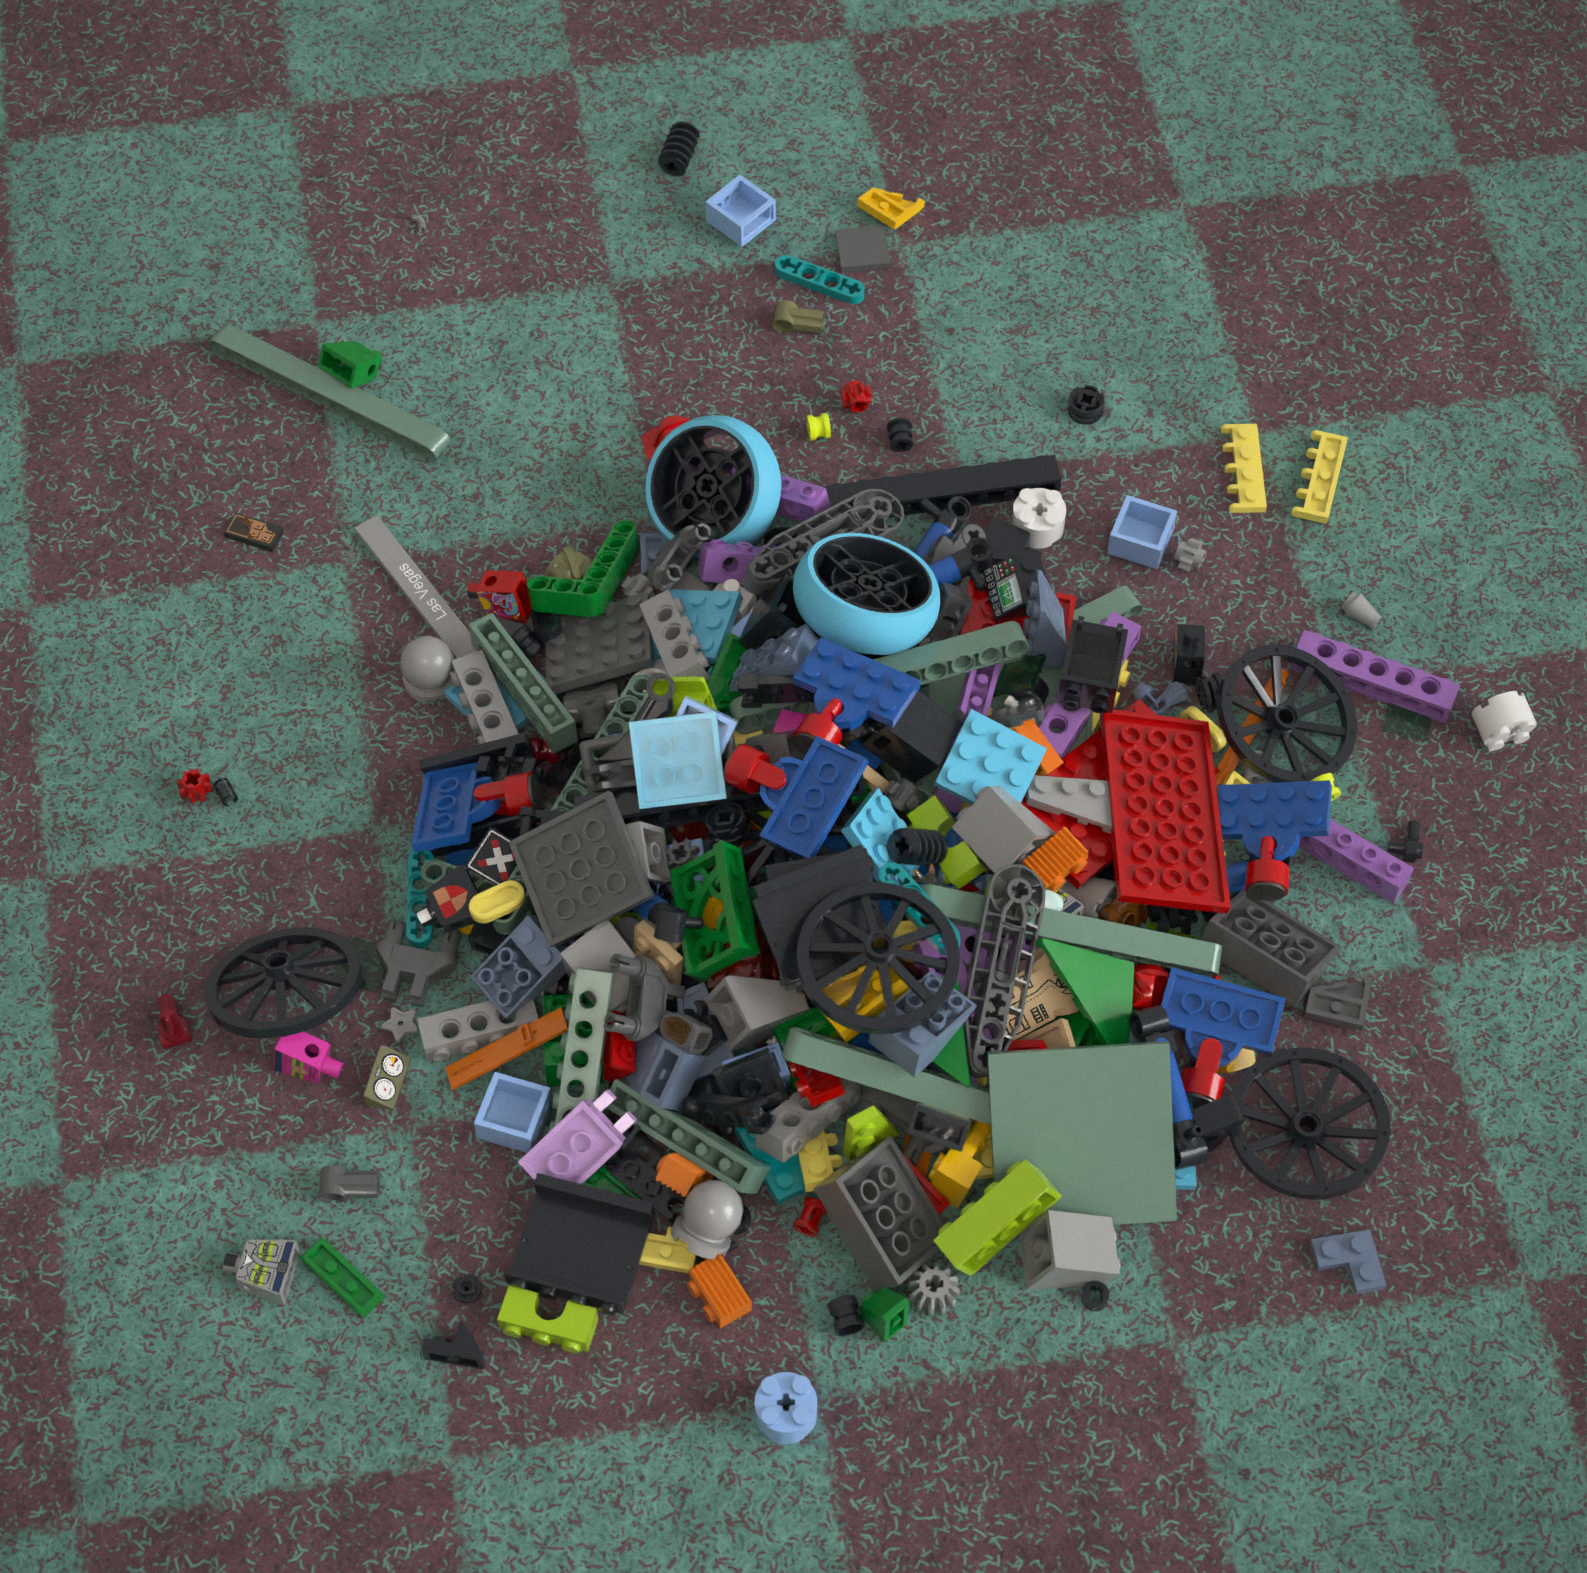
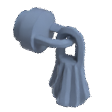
M1176 681L1170 683L1157 699L1152 697L1155 690L1151 685H1146L1145 683L1138 685L1132 692L1135 702L1140 699L1157 715L1162 714L1177 703L1186 701L1188 696L1186 685ZM1162 701L1165 705L1159 709L1158 703Z

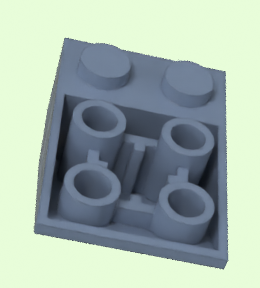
M1037 570L1036 580L1030 583V598L1032 600H1027L1026 614L1029 618L1023 621V633L1028 635L1026 640L1029 644V649L1025 656L1030 657V667L1063 668L1067 650L1063 608L1042 570Z
M805 624L797 629L794 627L790 628L783 636L777 639L771 638L755 650H747L740 658L741 662L738 669L733 673L734 678L729 686V690L738 692V681L741 673L759 672L760 676L795 675L819 641L818 637Z
M528 915L471 975V978L501 1014L508 1019L566 973L560 953L568 948V945L563 943L559 946L549 947L538 917Z
M930 971L918 982L933 996L942 984L943 979ZM954 988L944 1006L926 1022L898 1033L870 1034L869 1043L915 1077L937 1057L974 1011L976 1004ZM909 989L894 1002L896 1015L900 1016L909 1013L924 1003ZM886 1010L876 1018H887Z
M657 1028L650 1035L636 1041V1072L624 1077V1079L641 1096L660 1108L681 1111L683 1100L688 1096L706 1057L701 1054H690L665 1040L660 1029Z

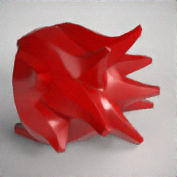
M1155 964L1134 965L1132 1009L1141 1010L1162 1004L1164 997L1162 993L1166 989L1169 978L1167 971Z

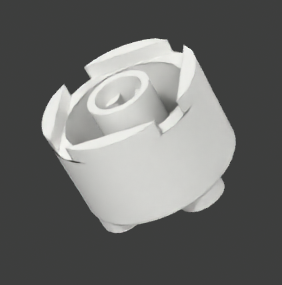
M1026 488L1016 498L1013 506L1012 525L1024 529L1031 534L1029 547L1047 548L1062 537L1066 505L1060 492L1044 488Z
M1517 691L1496 695L1488 699V706L1482 709L1481 705H1478L1472 711L1473 720L1484 745L1488 747L1489 751L1501 749L1505 745L1504 742L1511 740L1515 744L1527 741L1530 738L1529 732L1537 724L1522 692L1520 696Z

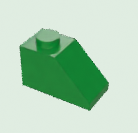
M883 1287L878 1292H870L861 1302L862 1318L883 1342H886L908 1324L909 1301L886 1287Z

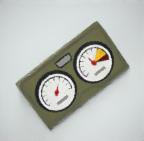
M380 1045L363 1095L366 1105L394 1111L411 1057L387 1046Z

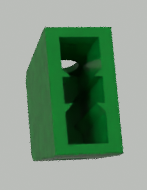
M356 341L322 344L318 367L348 387L355 388L376 378L378 366L382 362V356L379 351H371Z

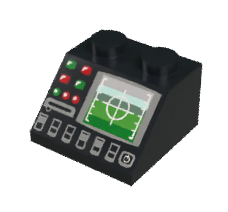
M1039 551L1012 555L983 571L982 574L987 584L986 590L994 622L1027 617V600H1032L1030 598V583L1036 580L1037 570H1042L1045 576Z

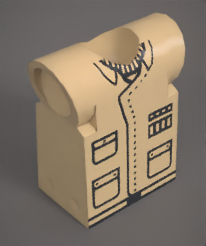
M1038 948L1035 951L1022 1022L1013 1040L1055 1019L1056 1016L1068 1015L1079 1011L1072 1000L1074 998L1066 984L1060 982L1050 966V959L1042 948ZM1022 960L1018 964L1016 977L1022 980L1027 960ZM981 982L977 983V986H978L979 989H980ZM1014 986L1011 1006L1018 1008L1021 987ZM1008 1015L1005 1034L1010 1035L1013 1030L1016 1015Z

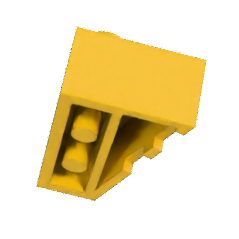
M866 966L858 968V971L844 976L822 991L833 1002L846 1009ZM888 967L895 1002L910 988ZM874 971L855 1012L858 1015L876 1018L885 1010L878 971ZM823 1014L845 1043H848L860 1033L832 1021Z

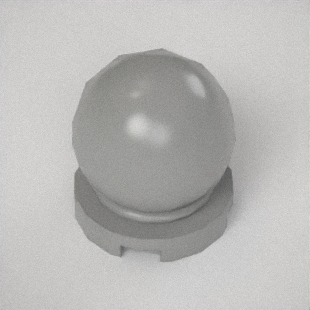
M430 635L416 637L406 644L401 653L400 668L403 674V683L406 692L413 699L421 702L439 699V701L445 699L444 691L452 685L449 672L453 671L451 660H454L452 651L442 639Z
M707 1180L695 1185L686 1196L683 1215L678 1216L672 1226L671 1235L673 1239L677 1241L680 1238L688 1244L687 1251L703 1258L715 1259L717 1254H721L723 1257L726 1256L731 1244L729 1235L733 1234L741 1223L743 1214L741 1197L733 1187L724 1181Z

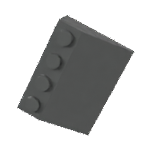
M1245 889L1241 890L1230 901L1231 908L1227 914L1217 913L1209 920L1200 940L1221 945L1220 961L1229 966L1232 971L1242 974L1253 981L1256 986L1269 991L1273 995L1286 998L1285 1003L1295 1008L1307 996L1310 988L1316 984L1342 947L1270 902L1255 899L1247 894Z
M891 1135L833 1172L813 1188L876 1292L883 1287L889 1289L900 1285L940 1250L933 1240L939 1236L938 1231L945 1224Z

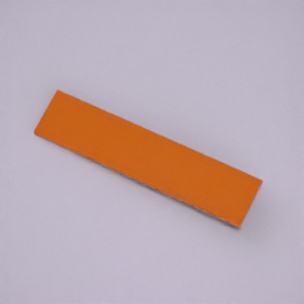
M560 1007L529 1024L525 1023L519 1026L518 1030L446 1066L451 1089L455 1090L563 1034V1032H567L568 1025L563 1009Z

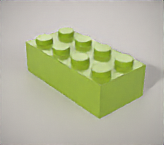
M1026 1159L1023 1162L1018 1161L1007 1170L1006 1173L1008 1175L1000 1182L995 1181L984 1190L983 1193L985 1195L980 1200L966 1205L961 1211L962 1215L955 1222L946 1223L938 1231L939 1236L933 1241L956 1269L970 1276L975 1274L1062 1197L1041 1170Z

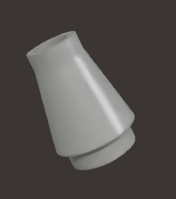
M1355 591L1341 607L1345 611L1344 615L1369 626L1371 629L1382 618L1362 593L1358 595Z

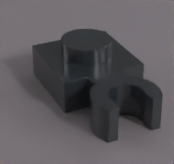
M696 1000L694 1001L697 1007L696 1014L693 1009H684L683 1012L712 1029L713 1037L708 1048L701 1053L703 1056H709L728 1041V1038L717 1016L708 1015L709 1010L706 1002Z

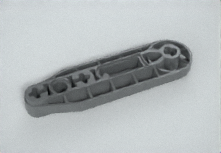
M867 489L774 536L747 566L743 576L744 588L752 594H761L770 590L785 574L794 579L795 570L804 554L814 544L826 537L841 533H863L886 539L892 537L898 532L904 519L903 506L891 493L881 489ZM838 512L841 513L840 515H838V516H836V517H834V518L831 517L832 515H834V514H836V513H838ZM890 515L898 519L897 525L891 526L886 523ZM821 522V525H819V526H817V527H815V528H812V527H811V526H813V525H815V524ZM801 532L802 535L794 539L792 538V536ZM778 543H781V544H782V545L778 546V547L775 548V549H772V548H771V547L775 546V545L778 544Z
M1011 864L1002 867L989 879L985 889L964 996L976 1004L973 1024L969 1025L968 1018L964 1022L970 1076L974 1078L988 1077L987 1052L1007 1051L1022 1022L1037 946L1036 943L1045 905V887L1041 878L1034 870L1024 865ZM1032 887H1036L1037 892L1032 893ZM1027 901L1036 909L1032 915L1026 909L1025 903ZM1009 911H1012L1013 917L1008 915ZM1035 917L1034 924L1028 922ZM986 920L993 922L990 940L982 939ZM1025 931L1032 932L1029 952L1022 950ZM1001 935H1003V936H1005V938H1004V942L1001 943V947H1000L1001 951H1000V956H999V960H998V965H997V967H996V971H994V970H995V965H996V960H997V955H998V950H999V945H1000V940H1001ZM1009 937H1013V939H1012V944H1011V949H1010V954H1009V959H1008V964H1007V969H1006V974H1004V972H1005V963H1006L1007 953H1008L1009 947H1010V944H1008V941H1009ZM980 947L987 950L984 968L976 967ZM1019 959L1027 960L1023 980L1016 977ZM974 975L982 978L978 997L970 995ZM1014 986L1021 987L1018 1008L1011 1006ZM1008 1015H1016L1013 1030L1010 1035L1005 1034ZM983 1028H987L992 1032V1040L984 1036Z

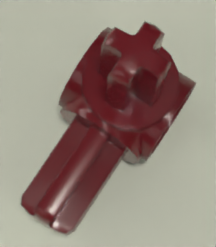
M162 994L161 997L157 998L160 1014L158 1015L159 1021L156 1027L163 1050L191 1042L192 1037L189 1034L190 1030L186 1017L178 1014L174 996L172 994Z

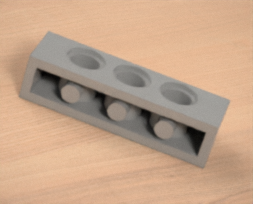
M667 589L639 604L668 675L671 677L697 676L704 677L705 681L708 680L709 676L705 668L709 666V663L703 652H698L697 650L701 648V644L695 633H690L694 628L688 616L682 615L686 610L680 598H673Z
M483 650L451 660L453 671L449 672L450 679L454 688H460L459 700L462 708H468L470 712L467 717L472 731L477 730L480 735L476 737L478 745L519 734Z
M491 1000L418 1018L417 1021L427 1061H444L450 1055L458 1053L471 1054L479 1048L485 1047L518 1030L519 1026L537 1020L538 1015L534 1000H531L508 1019H514V1021L509 1024L502 1023L507 1018L501 1014ZM478 1026H485V1027H486V1028H485L484 1030H482V1031H475V1030H474V1029H475L476 1027H478ZM450 1033L457 1034L454 1038H446Z
M840 1077L845 1094L813 1108L808 1098H801L799 1092L796 1091L789 1097L790 1099L785 1100L769 1113L776 1116V1121L766 1133L762 1135L756 1134V1147L784 1163L791 1156L799 1153L801 1148L812 1138L818 1137L821 1131L828 1125L836 1122L846 1110L858 1103L861 1096L860 1083Z

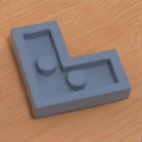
M1370 1229L1311 1239L1310 1245L1318 1271L1347 1266L1355 1294L1386 1288L1385 1278Z

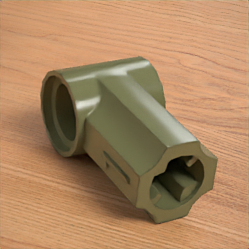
M782 300L777 303L772 326L778 333L786 331V334H790L794 330L821 333L825 311L798 308L796 303Z

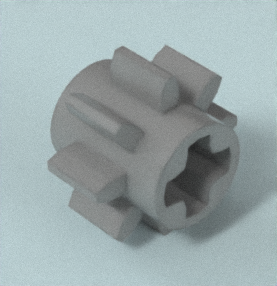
M1193 538L1189 539L1187 543L1184 541L1180 542L1174 556L1175 560L1180 561L1178 568L1187 572L1192 571L1193 567L1200 569L1207 553L1206 550L1201 549L1203 542Z
M637 574L632 578L627 576L621 585L624 588V599L632 595L648 593L649 598L655 596L653 593L654 589L652 588L653 585L642 574Z

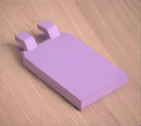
M608 1089L594 1103L591 1099L588 1101L584 1099L521 1158L518 1163L534 1180L537 1173L583 1184L620 1149V1146L626 1139L623 1133L637 1119L630 1111L615 1124L606 1117L602 1111L617 1098Z

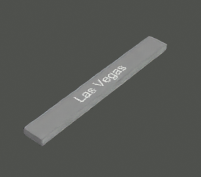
M376 515L356 526V534L435 635L442 639L450 648L454 659L477 652L472 646L468 629L381 519Z

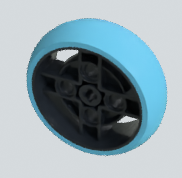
M712 415L698 417L675 428L656 449L649 464L646 477L648 510L655 526L667 541L681 529L696 522L698 524L705 523L709 527L718 526L722 535L713 539L725 541L726 544L736 545L737 542L754 544L766 532L773 521L781 495L779 465L767 441L748 424L728 416ZM716 435H727L735 439L739 446L730 452L718 447L708 448L704 440ZM702 461V467L699 470V463ZM735 467L734 475L731 476V470ZM695 498V504L692 507V500ZM727 504L728 509L727 512L724 514V507ZM713 539L705 540L703 542H710ZM701 547L693 556L700 557Z
M841 533L826 537L809 548L801 558L794 574V599L803 620L824 639L851 651L873 655H887L908 650L927 636L938 618L940 591L930 567L908 548L883 537L863 533Z

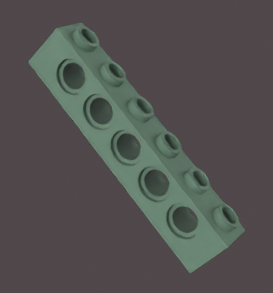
M490 613L468 624L472 646L476 651L483 650L491 671L552 752L556 753L577 742L575 720L494 614Z
M579 967L576 973H571L569 991H573L572 1003L567 1002L565 1010V1020L569 1021L568 1032H563L561 1050H565L564 1062L559 1061L557 1079L561 1080L560 1091H555L552 1107L557 1109L556 1121L551 1120L549 1132L565 1118L567 1110H573L584 1099L586 1101L591 1099L593 1103L598 1099L607 1034L603 1024H608V1022L604 1021V1018L610 1012L615 973L611 971ZM585 991H591L596 996L597 1001L592 1008L586 1007L582 1003L581 997ZM580 1021H587L592 1025V1034L589 1037H583L578 1033L577 1026ZM577 1050H582L588 1055L586 1066H578L574 1062L573 1055ZM572 1080H579L583 1083L584 1093L582 1095L576 1096L570 1092L569 1085Z
M614 1080L610 1091L617 1098L607 1107L609 1110L620 1117H623L630 1111L637 1119L633 1123L634 1126L639 1125L642 1131L724 1181L737 1191L757 1194L770 1169L769 1166L694 1119L686 1117L681 1111L660 1108L641 1096L626 1080Z

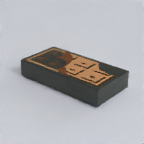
M235 512L224 531V536L228 539L273 552L284 531L281 526Z

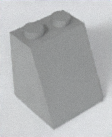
M986 786L981 789L975 796L977 801L971 807L964 808L956 817L958 821L952 826L994 873L998 872L1002 867L1011 864L1022 865L1023 860L1056 834L1001 786Z
M641 821L626 824L647 880L659 884L671 881L670 869L666 865L669 857L665 854L667 845L664 828Z
M609 920L596 925L560 953L569 977L571 973H576L579 967L610 971L609 965L618 966V964L609 963L614 954H620L629 958L636 957ZM615 973L610 1012L618 1011L626 1014L629 975ZM585 991V996L595 1006L597 1001L595 994L591 991Z
M739 976L725 977L703 1000L708 1005L709 1014L717 1016L728 1038V1041L724 1043L728 1052L774 1036L772 1028L804 1014L809 1009L804 993H797L796 988L786 990L784 985L780 986L778 980Z
M1048 1210L1020 1233L1026 1290L1085 1286L1091 1281H1099L1106 1285L1120 1274V1260L1117 1257L1115 1243L1116 1231L1113 1228L1112 1217Z

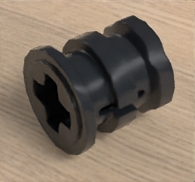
M895 418L887 424V431L891 440L890 447L895 452L909 451L913 446L912 422L907 418Z

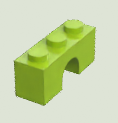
M935 795L907 815L912 822L909 828L936 830L944 837L956 823L944 803ZM963 840L958 845L947 848L946 858L939 864L941 869L938 872L947 885L952 883L960 889L987 870L980 857Z
M508 1286L497 1318L499 1327L503 1329L504 1334L514 1338H520L521 1334L532 1337L535 1343L549 1346L550 1342L562 1345L561 1348L570 1353L577 1354L580 1350L588 1352L599 1320L596 1308L567 1301L564 1312L560 1317L554 1320H544L537 1315L541 1303L538 1293Z

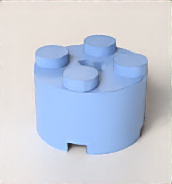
M791 1372L777 1373L764 1378L756 1392V1424L763 1434L773 1442L779 1444L797 1443L804 1439L816 1424L817 1395L809 1379L805 1376ZM789 1405V1411H783V1406Z

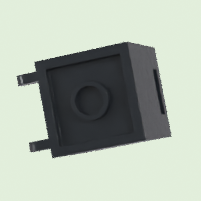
M785 574L755 604L738 640V643L747 650H755L761 647L767 640L783 636L790 628L794 627L797 629L806 624L795 604L793 593L794 579L788 574Z
M1079 616L1078 620L1073 619L1060 679L1057 703L1063 704L1068 708H1087L1099 714L1113 712L1128 635V629H1123V624L1118 623L1117 627L1085 622L1083 616Z
M917 691L893 728L879 721L871 720L868 723L870 728L865 734L866 736L861 746L910 781L916 783L940 767L963 725L965 714L962 710H956L953 714H950L923 693Z

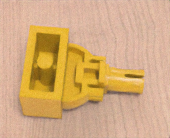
M976 1120L970 1131H968L962 1152L950 1148L947 1155L941 1152L927 1177L932 1180L931 1184L951 1205L957 1208L960 1207L983 1167V1164L974 1160L973 1157L977 1151L983 1153L987 1146L985 1140L991 1131L990 1124Z

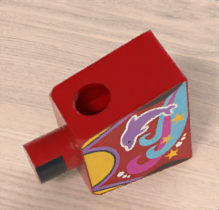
M487 570L484 572L480 583L471 582L467 589L468 597L479 599L487 615L493 613L498 618L521 624L527 623L531 607L527 581L523 572Z

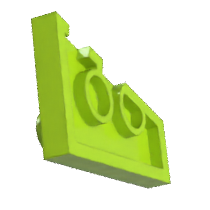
M873 1105L847 1119L843 1154L848 1162H850L887 1136L891 1135L894 1138L900 1133L894 1124L890 1123L887 1117L884 1118L883 1114Z

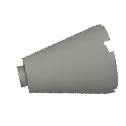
M1095 877L1079 890L1067 879H1065L1066 882L1060 888L1084 905L1082 916L1102 920L1100 913L1106 904H1111L1117 897L1115 881Z

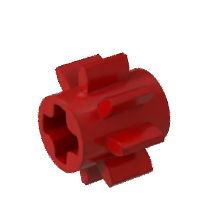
M860 381L848 382L843 390L840 391L842 396L840 400L843 408L850 407V410L854 413L866 410L869 403H872L870 397L872 393L869 385L863 386Z
M198 768L187 772L184 771L182 780L176 781L180 789L178 791L180 798L185 799L188 797L191 804H194L195 801H206L205 796L207 792H213L209 774L205 773L202 775Z

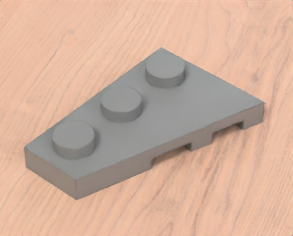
M1034 775L1025 793L1027 805L1056 815L1063 813L1077 818L1078 823L1087 825L1089 822L1102 827L1101 831L1111 833L1112 819L1107 781Z

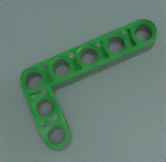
M623 520L617 522L612 527L582 580L536 576L529 579L527 590L531 609L537 612L583 617L601 615L639 551L636 523L630 520Z

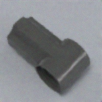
M325 1166L321 1168L319 1200L324 1203H331L332 1200H336V1203H342L346 1198H378L380 1186L379 1171H347L346 1168L341 1166Z

